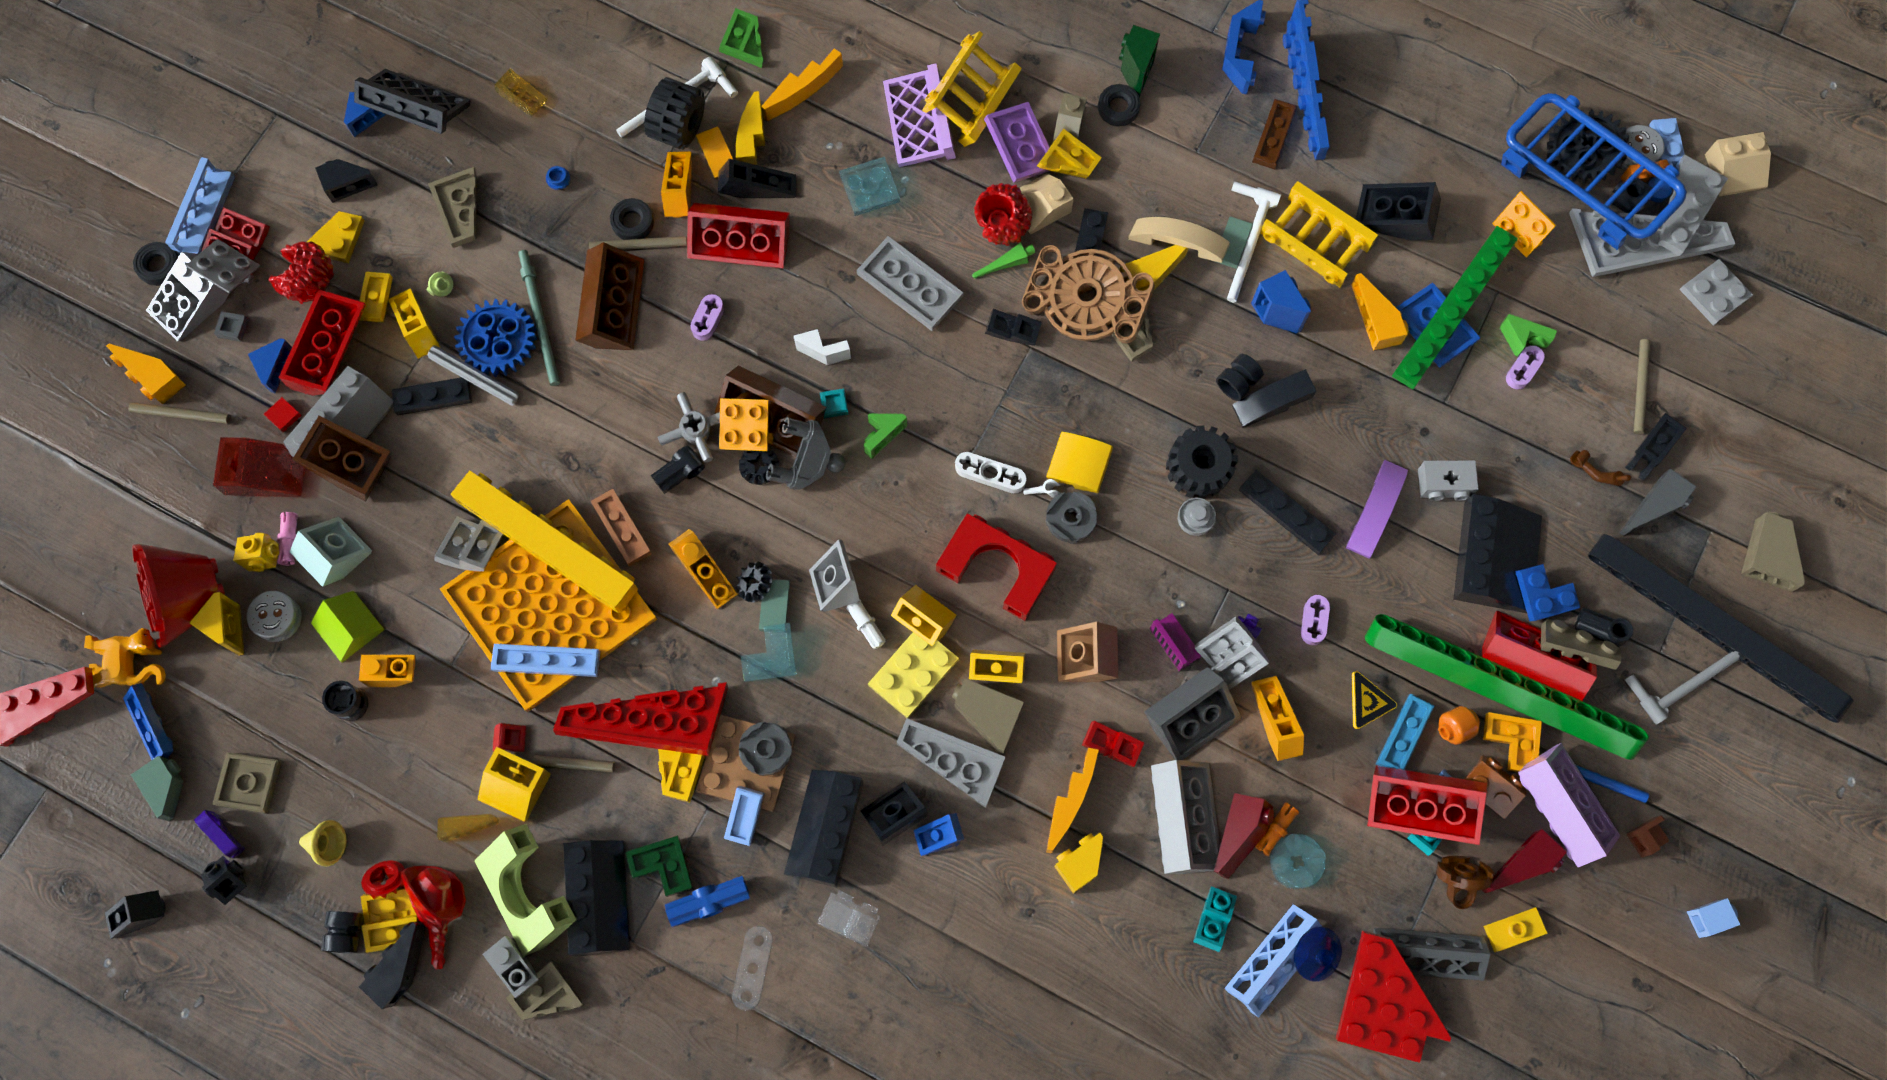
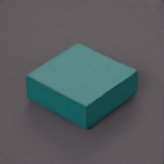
M844 388L820 392L821 404L827 407L824 419L849 415Z

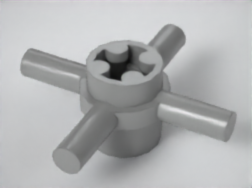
M682 392L677 395L684 413L679 428L658 436L660 445L663 446L684 438L692 445H697L704 463L713 460L706 441L709 438L710 427L720 423V412L706 417L702 413L693 411L686 392ZM697 426L699 431L694 432L691 427Z

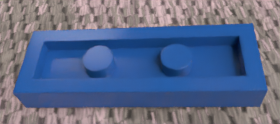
M142 683L131 685L123 700L151 760L157 756L168 759L173 752V744L171 739L166 736L162 727L161 717L156 714L152 706L151 696L145 691Z

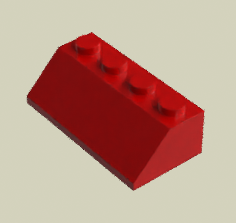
M693 203L688 210L687 258L784 268L789 239L790 213Z
M318 289L279 379L291 390L311 396L324 394L333 382L366 304Z
M1500 611L1495 612L1482 646L1483 658L1583 701L1597 678L1596 664L1588 663L1582 656L1576 654L1572 658L1562 656L1561 650L1553 648L1550 652L1541 650L1540 628Z
M1376 765L1373 775L1367 826L1479 845L1487 783Z

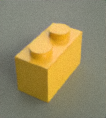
M914 585L900 598L891 614L893 618L931 646L947 633L957 616L917 585Z
M973 649L970 654L969 679L1022 683L1024 680L1026 653Z

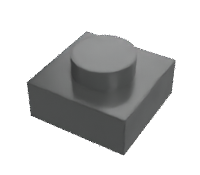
M221 311L214 334L218 338L241 342L249 319L244 315Z

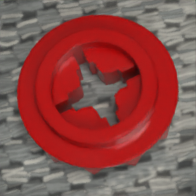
M393 860L382 861L373 865L362 878L361 885L365 894L370 895L374 900L379 896L386 899L387 895L391 892L397 894V888L404 886L401 872L405 869L404 866ZM386 874L389 879H387L386 883L382 885L381 883L383 882Z

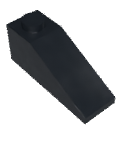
M729 158L718 171V193L738 198H795L796 174Z

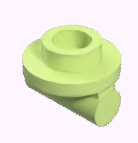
M443 271L436 272L430 277L426 290L433 296H447L453 289V280L450 275Z

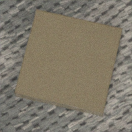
M227 752L212 805L268 814L281 761Z

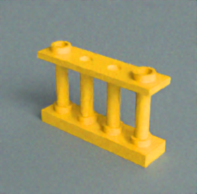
M981 31L972 36L968 34L960 44L962 49L936 89H933L926 96L925 101L927 103L922 109L923 112L927 113L938 108L960 127L962 135L958 142L964 147L977 141L986 126L984 120L986 115L995 112L1022 69L1017 63L1007 67L1005 65L1001 66L977 44L983 36ZM971 53L996 73L995 77L997 80L994 84H989L966 63ZM959 71L984 91L986 97L983 102H977L954 81ZM948 89L973 110L974 116L971 121H966L942 100Z
M1297 181L1288 196L1291 204L1275 224L1266 219L1260 234L1268 242L1275 243L1322 275L1328 283L1335 284L1340 288L1348 273L1343 271L1359 249L1368 253L1378 234ZM1298 209H1303L1311 217L1298 234L1293 237L1284 231L1283 228ZM1322 222L1331 228V231L1314 251L1303 244V242L1316 225ZM1338 236H1343L1351 242V245L1334 265L1323 256Z

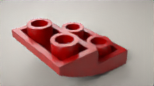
M223 207L215 230L209 229L201 251L219 239L249 259L254 260L268 234L270 226Z

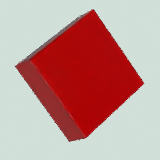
M283 397L263 414L283 433L302 416Z

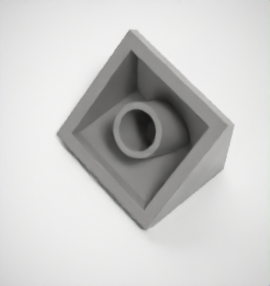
M838 539L809 570L820 611L823 612L860 602L843 540Z

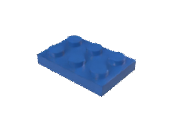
M1431 283L1396 307L1400 311L1402 319L1408 324V332L1415 340L1418 339L1446 299L1434 283ZM1464 318L1433 360L1439 368L1480 340L1479 335Z

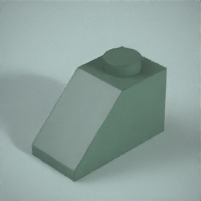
M157 756L132 773L131 776L156 817L170 821L175 815L183 779L179 775V772H181L179 765L173 759L169 760L161 756Z

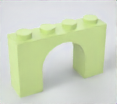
M527 824L504 831L475 860L523 957L546 948L576 921L564 896L546 902L538 908L533 906L526 897L521 883V868L524 861L539 848Z

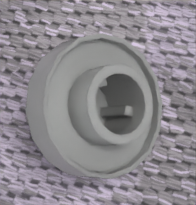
M1191 498L1182 504L1178 511L1177 519L1179 526L1184 532L1189 535L1200 536L1212 529L1216 521V512L1207 500Z

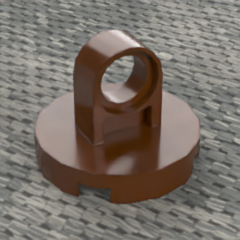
M1445 856L1442 858V863L1438 861L1436 874L1440 880L1448 884L1447 897L1449 901L1458 909H1467L1474 903L1477 890H1485L1491 887L1494 871L1490 866L1481 861L1479 866L1469 863V857ZM1467 890V895L1464 899L1455 900L1456 894L1459 891Z

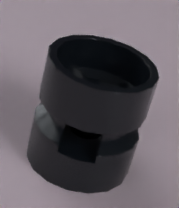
M1243 353L1239 354L1231 362L1232 368H1226L1216 378V383L1220 390L1235 401H1240L1249 392L1250 387L1254 386L1264 375L1261 366L1252 357Z
M340 680L334 681L326 687L322 695V704L331 714L350 722L358 720L366 713L368 698L363 691L354 685Z
M326 911L324 927L328 932L322 936L320 951L357 954L360 938L356 935V932L361 930L363 914Z

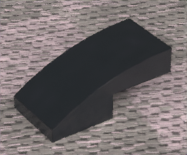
M993 309L985 334L1010 342L1034 346L1042 322L1022 314H1018L1015 317Z

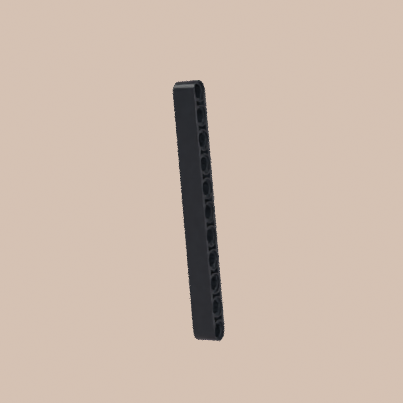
M1602 534L1589 552V559L1727 653L1737 651L1740 656L1739 661L1827 720L1839 723L1854 702L1850 695L1614 537Z

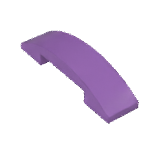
M1387 460L1383 461L1373 489L1359 521L1354 527L1346 549L1366 558L1371 557L1398 499L1408 472L1407 469Z

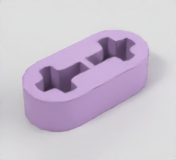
M711 294L702 299L690 325L696 339L701 341L708 340L714 334L724 312L723 302L719 296ZM713 303H716L717 309L713 308L709 314L708 305L712 306ZM706 320L707 330L703 329L699 332L698 326L702 327Z
M1530 345L1521 352L1506 375V382L1511 388L1522 389L1531 381L1544 361L1545 357L1542 349ZM1532 354L1535 356L1534 360L1528 365L1526 361ZM1522 370L1524 374L1521 380L1518 381L1515 379L1516 375Z
M1314 595L1308 599L1304 606L1301 637L1309 645L1320 644L1327 634L1330 604L1324 596ZM1315 602H1318L1319 607L1323 608L1317 617H1314L1315 609L1311 607ZM1313 623H1316V632L1320 633L1315 638H1312V634L1307 632L1313 627Z

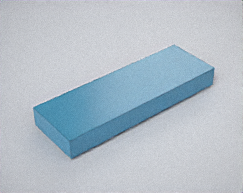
M1411 693L1408 695L1376 762L1378 766L1405 770L1433 711L1434 705Z

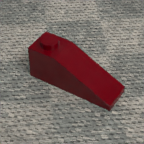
M1234 793L1214 872L1221 877L1229 879L1267 833L1268 826L1272 824L1274 819L1273 806L1265 799Z
M1543 829L1537 830L1526 839L1495 873L1491 887L1482 891L1488 893L1550 871L1554 873L1563 865L1564 861L1562 858L1567 851Z

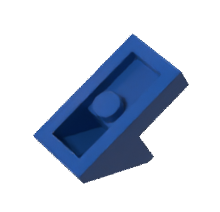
M957 813L948 814L913 830L921 856L960 844V841L964 840Z

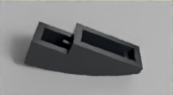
M1305 369L1248 395L1234 403L1232 407L1243 428L1286 412L1289 407L1312 399L1316 389Z

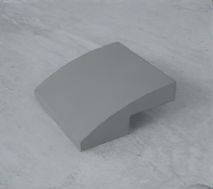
M457 516L435 554V561L459 569L484 572L504 534L483 520L476 524Z
M1237 616L1195 645L1197 652L1212 667L1211 670L1225 680L1229 690L1269 664V660L1262 648Z

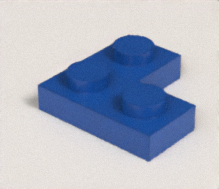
M1544 564L1515 571L1529 621H1537L1580 608L1574 584L1568 583L1550 588Z

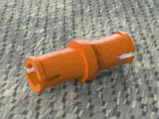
M1286 802L1273 819L1272 824L1268 826L1267 833L1255 846L1260 852L1263 851V854L1266 856L1270 855L1280 838H1284L1287 835V828L1296 815L1299 814L1295 807L1291 809V805Z

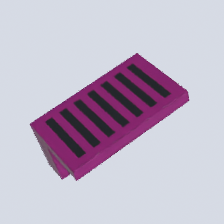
M1173 613L1160 621L1158 619L1153 621L1150 627L1151 632L1179 672L1201 658V655L1195 649L1194 643Z

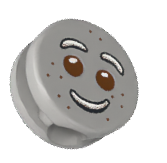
M1635 125L1626 129L1625 135H1629L1628 144L1653 162H1657L1662 157L1664 141L1656 130L1645 125ZM1627 156V160L1623 161L1622 168L1627 170L1630 165L1638 163Z
M267 591L258 595L250 603L246 618L249 628L256 635L267 641L279 642L290 638L298 630L302 620V613L297 602L288 595L279 591Z

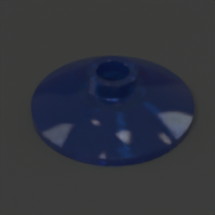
M1314 927L1302 935L1294 951V964L1297 972L1303 978L1317 982L1333 974L1339 965L1342 955V946L1338 935L1326 927Z

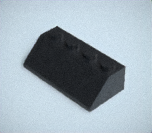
M811 770L784 875L837 887L863 787L862 778L835 771Z
M587 840L563 843L566 901L576 918V921L567 928L569 955L577 957L630 951L624 841Z

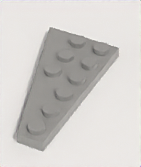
M1572 208L1569 212L1592 277L1726 250L1735 245L1727 222L1703 220L1685 251L1680 256L1658 244L1662 226L1653 235L1644 239H1637L1627 234L1624 244L1616 250L1598 237L1600 226L1607 220L1595 210L1592 213L1581 212V209ZM1619 213L1618 215L1625 218L1629 213ZM1635 214L1628 222L1638 229H1644L1657 216Z

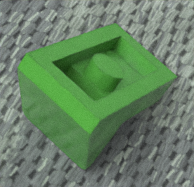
M1511 314L1507 315L1500 326L1504 337L1517 357L1525 348L1526 342L1531 346L1546 349L1554 340L1557 330Z
M868 414V421L877 432H871L864 440L865 453L873 459L907 427V417L904 414Z

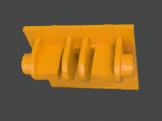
M1522 191L1517 194L1492 223L1495 227L1499 226L1518 238L1514 246L1526 258L1534 249L1539 248L1544 243L1543 239L1556 226Z
M720 398L719 449L768 451V443L773 442V434L768 432L769 400Z

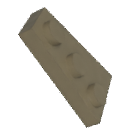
M472 167L428 183L452 247L456 248L476 240L475 168Z
M1545 618L1541 625V650L1550 652L1552 648L1561 650L1562 656L1572 658L1574 654L1580 655L1588 663L1615 670L1621 663V649L1614 643L1609 641L1603 642L1594 638L1586 631H1578L1568 627L1561 620Z

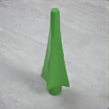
M1020 242L994 262L973 273L972 277L978 278L998 270L1029 263L1027 257L1036 253L1032 244L1023 248Z

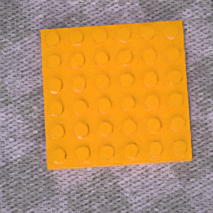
M569 499L545 515V517L553 522L551 526L559 531L560 528H563L573 536L572 540L578 545L581 542L585 543L594 550L592 553L599 559L604 556L614 564L613 569L619 573L622 572ZM511 539L495 550L484 572L466 570L440 588V591L490 662H492L494 644L599 649L600 660H602L657 620L638 592L635 593L622 612L618 614ZM498 672L527 713L578 677Z

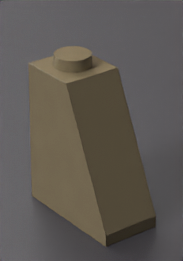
M1766 512L1755 520L1741 575L1789 592L1804 586L1805 579L1792 520L1783 518V515L1776 512Z
M965 678L962 685L957 684L952 698L955 699V708L999 754L1004 755L1024 702Z

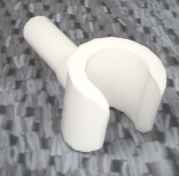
M1048 479L1044 482L1043 486L1025 488L1023 492L1024 495L1047 493L1054 498L1060 492L1052 490V488L1060 486V484L1053 479Z

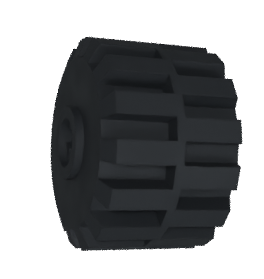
M669 77L659 81L651 94L645 112L644 127L647 137L681 150L687 148L695 138L702 122L705 107L704 92L699 88Z
M1204 425L1197 426L1195 431H1192L1191 428L1185 430L1183 435H1179L1168 454L1169 458L1166 462V470L1170 471L1168 479L1170 482L1175 481L1177 483L1174 488L1178 492L1182 489L1186 490L1185 496L1192 498L1194 494L1203 499H1206L1208 494H1211L1213 497L1221 489L1225 488L1235 473L1238 455H1233L1236 447L1234 443L1228 444L1226 442L1229 436L1225 432L1221 436L1216 434L1218 428L1211 426L1209 431H1205ZM1202 462L1204 466L1200 468L1196 466L1197 463Z

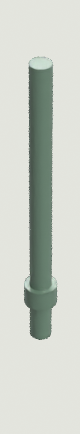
M521 250L518 252L522 267L520 269L521 277L526 283L551 386H556L560 384L535 282L537 278L535 268L531 266L528 251Z

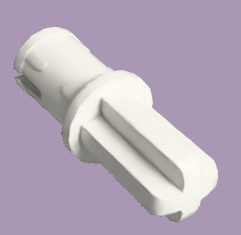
M861 600L847 606V611H849L858 625L857 630L862 631L873 649L881 647L886 642L885 638L874 623L875 618L869 615Z

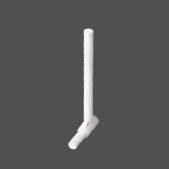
M712 57L704 59L701 68L702 72L685 83L698 87L709 79L711 82L719 83L731 98L736 97L738 94L737 89L726 78L725 72ZM646 110L616 129L621 138L644 123Z
M1234 181L1231 191L1253 197L1259 208L1227 300L1233 303L1237 301L1268 209L1277 207L1281 194L1260 187L1257 189Z

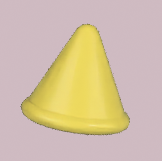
M335 820L321 822L299 840L300 845L311 855L312 859L318 865L325 867L334 865L341 859L347 842L344 828Z

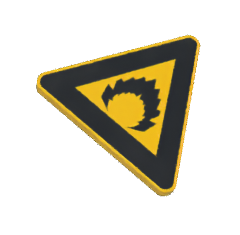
M1355 671L1352 673L1353 727L1360 729L1395 709L1397 703L1360 672Z

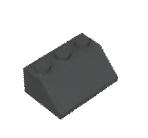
M1208 667L1144 711L1153 731L1175 760L1185 759L1241 719L1225 680Z

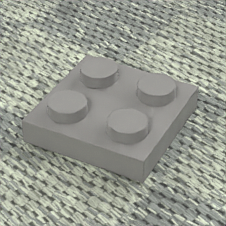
M1720 259L1679 289L1713 326L1753 296Z

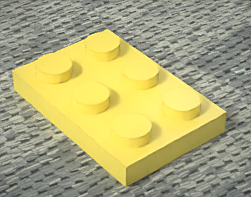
M912 633L871 679L868 686L902 715L909 718L954 667L959 658L939 641L931 646L918 635Z

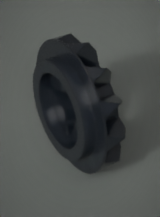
M768 448V451L747 450L743 452L741 459H739V471L742 477L751 484H766L770 482L766 479L767 470L771 471L768 469V466L770 464L779 466V460L773 449ZM761 456L763 464L766 465L760 466L756 473L755 465L751 463L757 462Z
M759 561L757 563L749 562L748 567L741 568V576L736 577L739 582L735 588L739 591L738 596L745 601L757 602L768 594L772 585V572L764 563ZM754 578L759 581V583L755 584L749 583V580Z

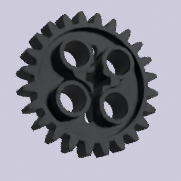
M1593 109L1590 110L1588 116L1626 143H1629V135H1625L1626 127H1620V119L1612 122V114L1604 118L1602 110L1598 115H1594ZM1570 116L1569 121L1562 118L1561 126L1555 125L1554 133L1549 134L1547 158L1582 123ZM1586 126L1568 144L1575 147H1565L1550 163L1551 166H1556L1555 169L1559 172L1563 171V175H1566L1601 138L1594 132L1586 133L1585 131L1590 130ZM1605 140L1587 159L1590 163H1583L1572 175V181L1575 183L1578 178H1581L1582 184H1585L1589 178L1593 181L1621 151ZM1602 146H1609V147H1611V148H1609V149H1603V148H1601V147H1602ZM1624 155L1608 172L1610 175H1615V168H1622L1623 161L1627 160V155Z

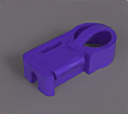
M204 810L194 819L197 826L227 857L235 859L245 850V847L223 825V820L217 813Z

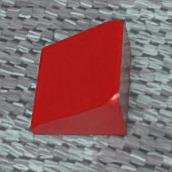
M506 723L495 725L493 752L496 747L507 752H524L526 726Z

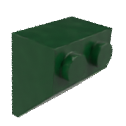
M1133 25L1130 34L1125 33L1121 44L1123 48L1119 60L1122 61L1121 72L1127 84L1137 92L1140 98L1155 61L1160 33Z

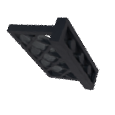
M388 69L382 70L368 80L359 77L355 80L354 86L355 103L440 134L446 131L447 122L470 107L471 99Z

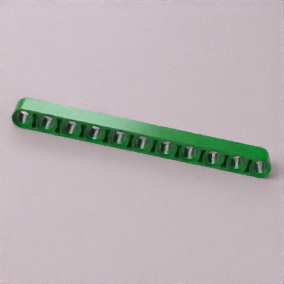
M1376 615L1365 634L1366 642L1376 649L1628 760L1635 759L1649 739L1647 732L1638 725L1388 615Z

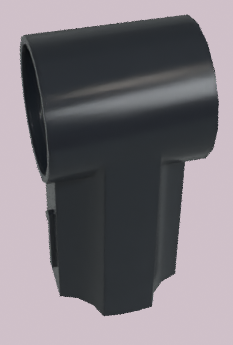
M684 446L672 456L670 462L654 472L651 477L665 494L683 480L698 476L704 470L705 465L690 446Z
M1584 607L1581 609L1575 622V630L1586 631L1593 637L1603 640V642L1609 641L1614 643L1617 647L1622 646L1632 637L1634 630L1632 624L1626 619H1613ZM1613 628L1621 632L1622 638L1617 637L1613 633Z

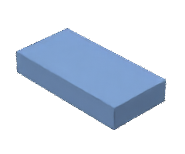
M742 786L737 787L724 839L747 846L752 844L765 793Z

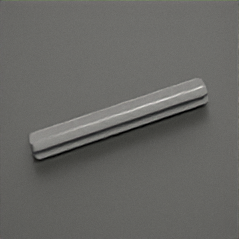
M437 346L430 348L427 355L432 361L509 405L513 406L518 401V392Z

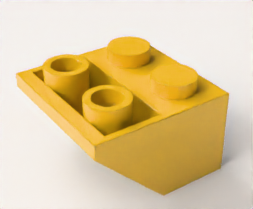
M496 747L483 771L477 800L526 822L551 773L544 768Z

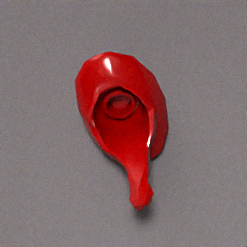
M413 866L406 868L401 872L402 881L417 917L428 928L430 948L432 950L431 964L436 970L443 969L445 963L443 955L444 944L446 942L445 936L448 932V924L462 915L466 903L464 886L453 872L437 866Z

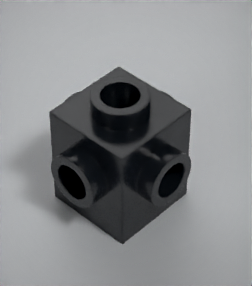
M222 856L217 861L208 864L201 874L204 883L202 888L209 897L217 898L226 905L247 887L243 876L245 870L237 861L232 860L230 862Z

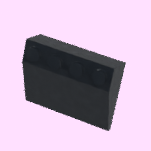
M1473 494L1464 503L1453 600L1527 613L1515 571L1537 565L1542 516L1498 498Z

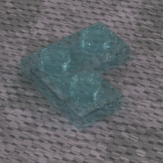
M790 623L764 626L767 652L741 656L744 682L797 675Z

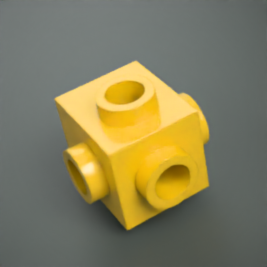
M265 533L238 537L233 561L249 572H261L264 569L276 568L279 543Z

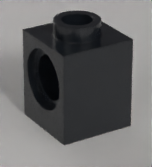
M1636 177L1614 200L1612 205L1625 213H1630L1653 188ZM1621 180L1612 192L1615 193L1625 182ZM1647 202L1643 205V207H1642L1636 214H1639V213H1640V211L1644 208V206L1647 204Z

